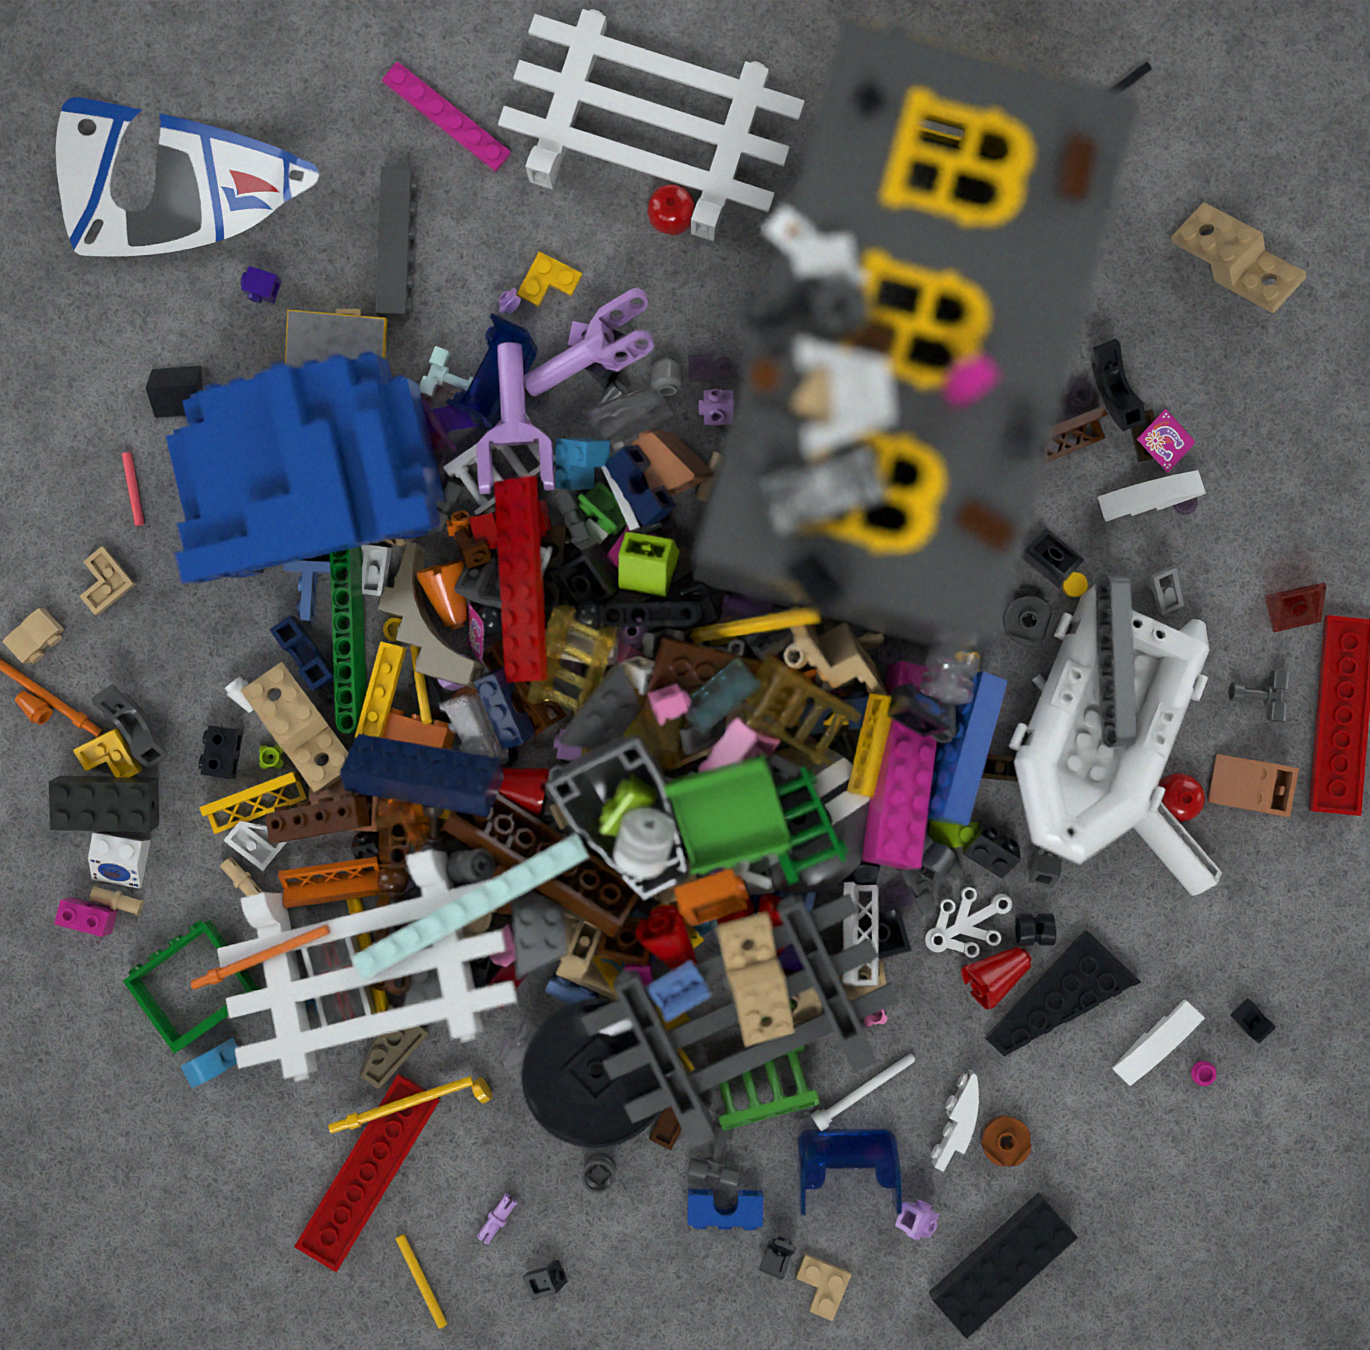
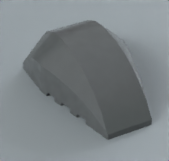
M638 736L615 738L572 760L547 782V787L571 827L577 833H580L587 840V843L594 850L596 849L605 858V861L611 867H614L643 899L689 877L674 808L670 797H666L664 791L666 778L663 768L641 738ZM631 774H634L657 790L656 800L649 809L666 815L673 822L675 828L674 839L669 850L665 869L653 877L640 878L629 875L621 870L615 863L613 856L618 836L604 834L600 831L602 822L600 817L603 813L601 811L602 806L608 798L613 799L618 793L616 788L624 778L628 780Z

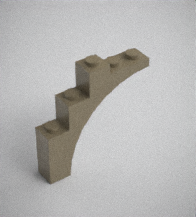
M408 541L406 548L402 552V562L399 571L394 578V587H384L382 595L379 596L377 610L402 618V622L397 627L396 640L421 649L415 660V672L476 689L473 681L482 676L484 665L467 659L453 650L440 636L431 622L425 605L423 588L416 574L417 571L423 569L427 549L417 543Z

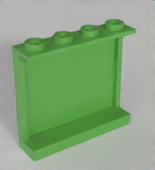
M765 754L666 782L664 791L666 797H670L692 865L690 869L691 874H708L713 871V868L721 866L725 869L731 868L743 860L754 862L761 859L762 855L770 853L774 856L787 852V849L790 848L791 838Z

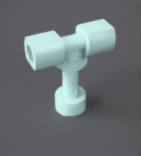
M435 346L429 360L431 365L427 376L423 375L419 385L421 395L433 399L438 385L443 386L446 382L464 389V395L475 398L481 380L472 376L469 380L450 374L449 368L446 367L450 357L449 351Z

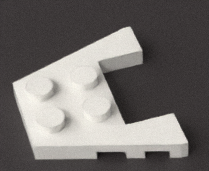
M798 340L799 369L830 367L834 425L805 427L806 456L820 452L893 420L888 361L835 350L833 347L811 344L805 340Z

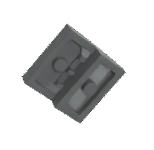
M490 556L491 560L489 562L469 569L465 565L454 587V591L475 602L501 608V603L503 602L500 596L499 564H496L494 556Z
M771 604L751 618L782 613L784 611ZM790 627L736 637L756 657L766 662L794 643V637L797 635L793 633Z

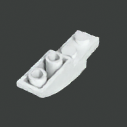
M968 1069L966 1074H961L957 1082V1087L959 1088L955 1096L951 1095L946 1102V1114L953 1121L945 1125L942 1132L944 1138L940 1145H935L931 1153V1158H933L931 1162L934 1167L943 1172L955 1150L965 1154L975 1128L979 1104V1087L977 1075L970 1069Z

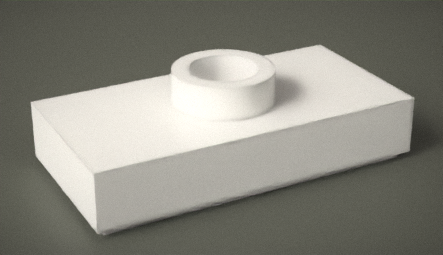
M849 235L792 246L797 276L854 265Z

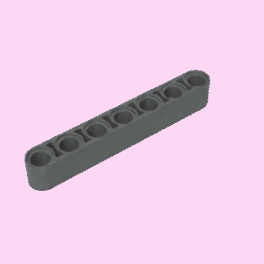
M1103 573L1097 577L1095 584L1102 740L1108 748L1132 746L1137 739L1130 579L1125 573Z

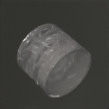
M933 646L928 648L924 666L929 671L922 675L921 679L923 682L920 684L919 692L937 698L940 702L970 703L973 696L970 691H973L975 684L969 679L977 676L980 659L971 652L954 647Z

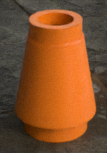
M26 691L20 692L15 698V702L32 723L42 725L53 714L50 704Z

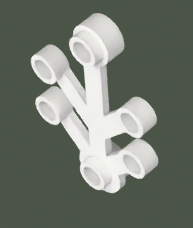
M964 887L961 891L962 899L955 924L947 929L949 914L954 912L955 903L946 898L941 900L939 904L940 913L936 927L931 928L925 935L926 946L933 952H942L946 948L963 952L970 958L976 957L980 951L977 944L974 942L963 943L951 939L959 933L985 940L992 946L998 945L1001 941V935L997 931H986L973 926L997 912L1000 914L1009 912L1012 908L1010 897L1003 893L993 896L990 905L968 916L971 903L977 898V892L972 887ZM967 890H972L973 896L970 899L965 897ZM1000 900L1006 901L1005 908H999L998 903ZM945 902H950L952 905L948 911L943 909ZM992 933L997 935L995 942L989 941V936ZM941 936L942 942L934 944V937ZM971 945L975 946V952L968 954V947Z

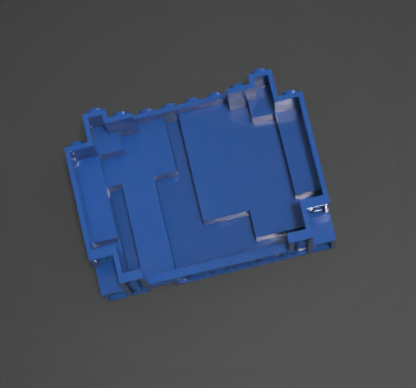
M373 352L358 354L359 358L352 360L342 356V354H334L328 356L327 360L318 362V360L305 361L303 366L298 368L286 365L285 362L274 363L270 365L271 369L254 374L252 379L235 378L230 380V384L221 386L219 383L205 386L206 390L190 395L191 399L183 400L188 426L173 431L174 434L166 436L186 521L177 523L183 551L175 553L181 582L204 583L221 578L249 577L264 573V568L392 538L400 540L412 539L428 535L427 530L441 527L436 502L444 501L445 497L419 384L405 378L404 375L392 377L388 360Z

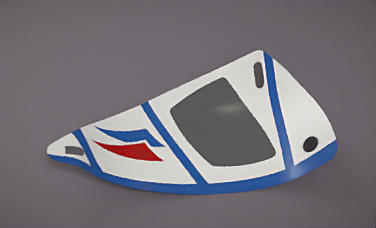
M82 97L68 99L61 109L56 136L58 185L69 240L73 250L82 256L121 257L153 255L212 244L235 236L255 226L272 214L283 203L313 186L319 178V171L314 164L285 150L221 128L158 113L161 129L156 157L155 188L152 199L145 209L135 212L125 211L117 207L112 200L110 180L121 137L128 124L142 109ZM83 119H91L96 124L95 133L90 136L82 135L78 131V123ZM292 170L303 171L302 182L291 180L289 178L290 172ZM97 219L103 220L104 224L92 244H85L84 238L92 223Z

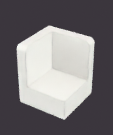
M590 518L586 525L592 538L576 545L573 538L571 539V542L581 551L597 542L600 545L608 536L607 532Z

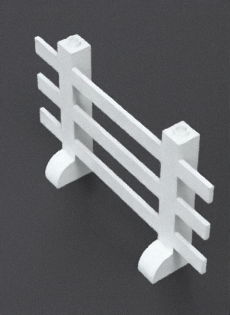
M582 9L577 27L534 14L529 29L530 35L570 48L561 73L519 60L513 77L515 81L554 93L547 118L544 119L504 106L498 122L500 127L539 139L538 145L532 148L525 166L531 183L553 189L566 148L702 191L701 198H699L691 219L692 235L714 241L727 200L769 212L774 192L734 180L742 154L784 166L790 146L749 134L757 108H761L799 120L805 101L764 88L769 68H765L759 62L753 61L750 63L745 61L740 79H736L605 37L604 33L607 27L606 16H603L601 12L594 9L589 11ZM599 56L732 99L725 125L588 82L596 57ZM581 102L718 145L710 171L573 128Z
M428 850L406 857L410 873L415 883L421 887L423 897L291 930L288 909L283 905V893H260L240 898L247 921L252 927L257 928L258 939L218 948L220 968L326 924L330 929V934L263 961L268 988L226 998L229 1018L271 1008L277 1036L276 1039L235 1048L238 1069L281 1059L284 1079L294 1077V1082L308 1079L310 1078L309 1073L318 1071L314 1050L447 1018L452 1039L460 1037L461 1042L476 1039L475 1033L483 1032L480 1010L517 1002L513 981L475 990L469 960L506 951L502 930L464 939L461 927L432 943L433 947L420 950L367 980H362L356 966L301 980L295 950L422 919L491 880L454 889L453 881L447 868V852ZM433 968L438 969L443 994L441 999L310 1030L305 1000Z

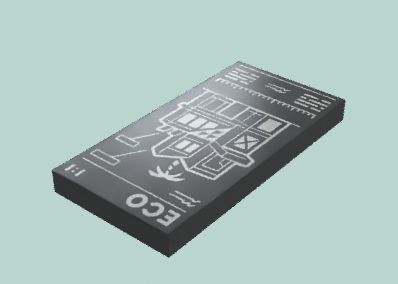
M870 444L760 480L778 535L888 499Z

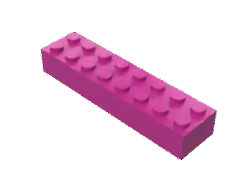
M900 661L888 665L885 688L890 697L893 687L905 683L913 684L918 687L919 692L937 698L939 703L942 704L945 672ZM892 719L874 797H870L862 860L904 870L919 869L922 862L937 741L932 738V735L922 737Z

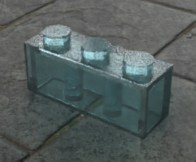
M736 658L689 698L691 705L687 706L688 711L683 713L703 735L755 691L760 684L743 663Z

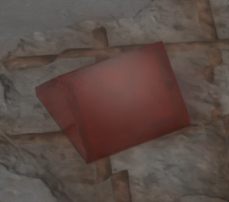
M1325 582L1266 595L1265 601L1273 632L1321 622L1327 586Z

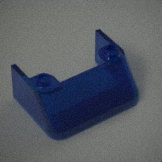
M491 313L490 319L494 326H490L485 335L489 349L468 390L463 389L461 392H457L452 400L448 398L446 401L455 413L485 431L493 429L501 420L497 346L502 343H519L522 345L524 375L529 372L538 352V347L527 329Z
M809 1129L799 1135L797 1140L798 1205L801 1215H806V1190L818 1189L824 1184L826 1169L875 1168L876 1179L880 1186L892 1189V1204L896 1213L902 1214L901 1169L897 1139L892 1131L888 1129H825L821 1132L820 1129Z

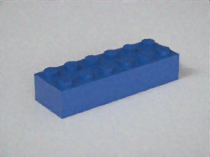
M984 671L956 672L951 682L952 689L949 700L946 702L956 707V734L950 742L943 743L937 741L928 818L943 823L969 824L1007 686V680Z

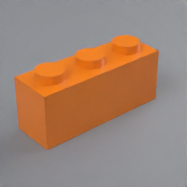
M395 708L390 709L382 738L451 750L456 730L448 728L449 723L434 720V724H422L420 715L412 714L410 718L403 716L405 711Z

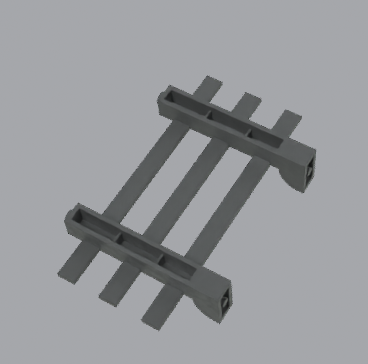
M850 893L810 912H807L800 895L795 897L794 895H789L783 898L780 904L776 905L784 924L771 929L775 951L793 943L805 967L784 977L788 999L814 987L825 1012L794 1026V1033L754 1044L689 1075L676 1050L739 1022L735 1001H731L667 1031L655 1007L658 1004L650 995L647 986L645 987L638 970L636 969L632 972L626 970L617 975L616 979H614V989L619 999L581 1016V1020L590 1036L629 1018L640 1040V1044L603 1060L611 1080L649 1062L658 1077L662 1087L624 1104L632 1123L672 1106L691 1147L715 1137L712 1116L704 1101L699 1098L698 1093L832 1032H835L854 1073L877 1063L858 1020L899 1002L890 982L849 1001L838 979L839 975L879 958L875 947L869 938L828 957L817 931L858 913ZM752 940L744 941L742 945L749 944ZM722 952L694 964L705 982L726 974Z

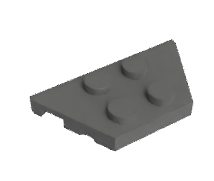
M617 661L614 663L558 739L564 746L596 749L615 738L623 736L642 710L623 665Z
M530 890L512 899L511 914L516 979H521L527 973L535 969L539 970L547 966L549 962H555L566 956L564 912L561 904Z

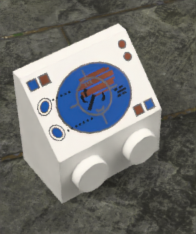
M104 831L93 833L88 855L92 880L141 889L151 840Z

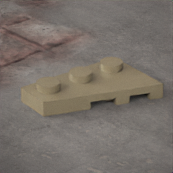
M390 1004L388 1011L398 1008ZM422 1025L376 1035L359 1071L360 1077L380 1089L429 1035L428 1030Z

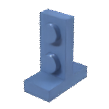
M294 561L283 564V570L287 572H302V576L298 579L301 601L297 603V615L300 616L302 621L315 622L317 573L330 574V562Z

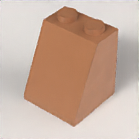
M662 429L655 432L647 430L638 435L639 439L631 442L632 445H639L651 464L644 472L649 488L664 485L670 496H675L715 477L714 472L673 432H663Z

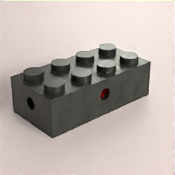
M58 776L49 781L50 830L151 832L159 826L158 777Z

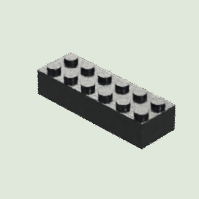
M1038 1192L929 1291L931 1299L959 1332L968 1339L1078 1237Z

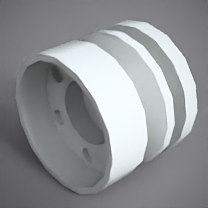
M637 808L629 811L622 820L613 854L615 863L624 872L640 878L653 877L660 874L665 869L669 850L674 839L675 828L673 822L666 815L653 809Z

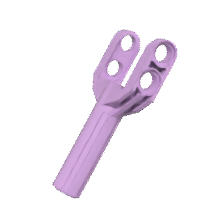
M633 288L599 308L589 324L584 340L524 375L526 390L536 397L594 362L601 363L606 369L619 371L650 353L653 349V337L649 332L633 331L615 343L612 330L644 312L648 305L646 292L640 288ZM633 298L643 299V302L640 304L630 303ZM613 310H621L623 312L617 317L610 315V312ZM639 339L648 340V343L645 345H637L635 342ZM625 351L627 355L619 358L616 357V352Z
M502 343L497 346L501 420L476 444L480 494L491 493L493 485L491 444L496 446L531 445L536 444V442H539L540 476L544 483V490H555L553 443L526 419L522 345L519 343Z

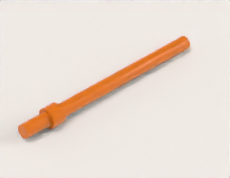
M0 658V670L67 716L72 720V724L79 729L84 728L95 737L103 734L104 730L91 722L89 716L81 711L77 712Z
M326 924L225 967L213 968L207 971L206 975L191 980V987L196 990L210 983L212 985L217 984L229 975L330 934V929Z

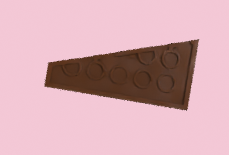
M664 636L641 703L642 710L652 709L648 693L678 684L682 692H687L691 705L724 703L736 699L746 701L759 697H767L769 699L797 696L805 673L800 669L768 661L763 662L759 659Z

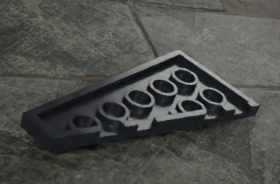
M1084 930L984 1038L1003 1056H1006L1027 1045L1031 1040L1040 1035L1051 1032L1053 1028L1067 1023L1099 1006L1103 1001L1121 994L1127 988L1138 985L1141 981L1087 930Z

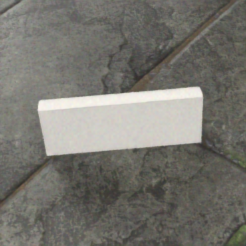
M1160 802L1157 813L1147 811L1144 820L1133 827L1190 895L1195 896L1203 893L1218 883L1222 874L1220 869L1162 802Z

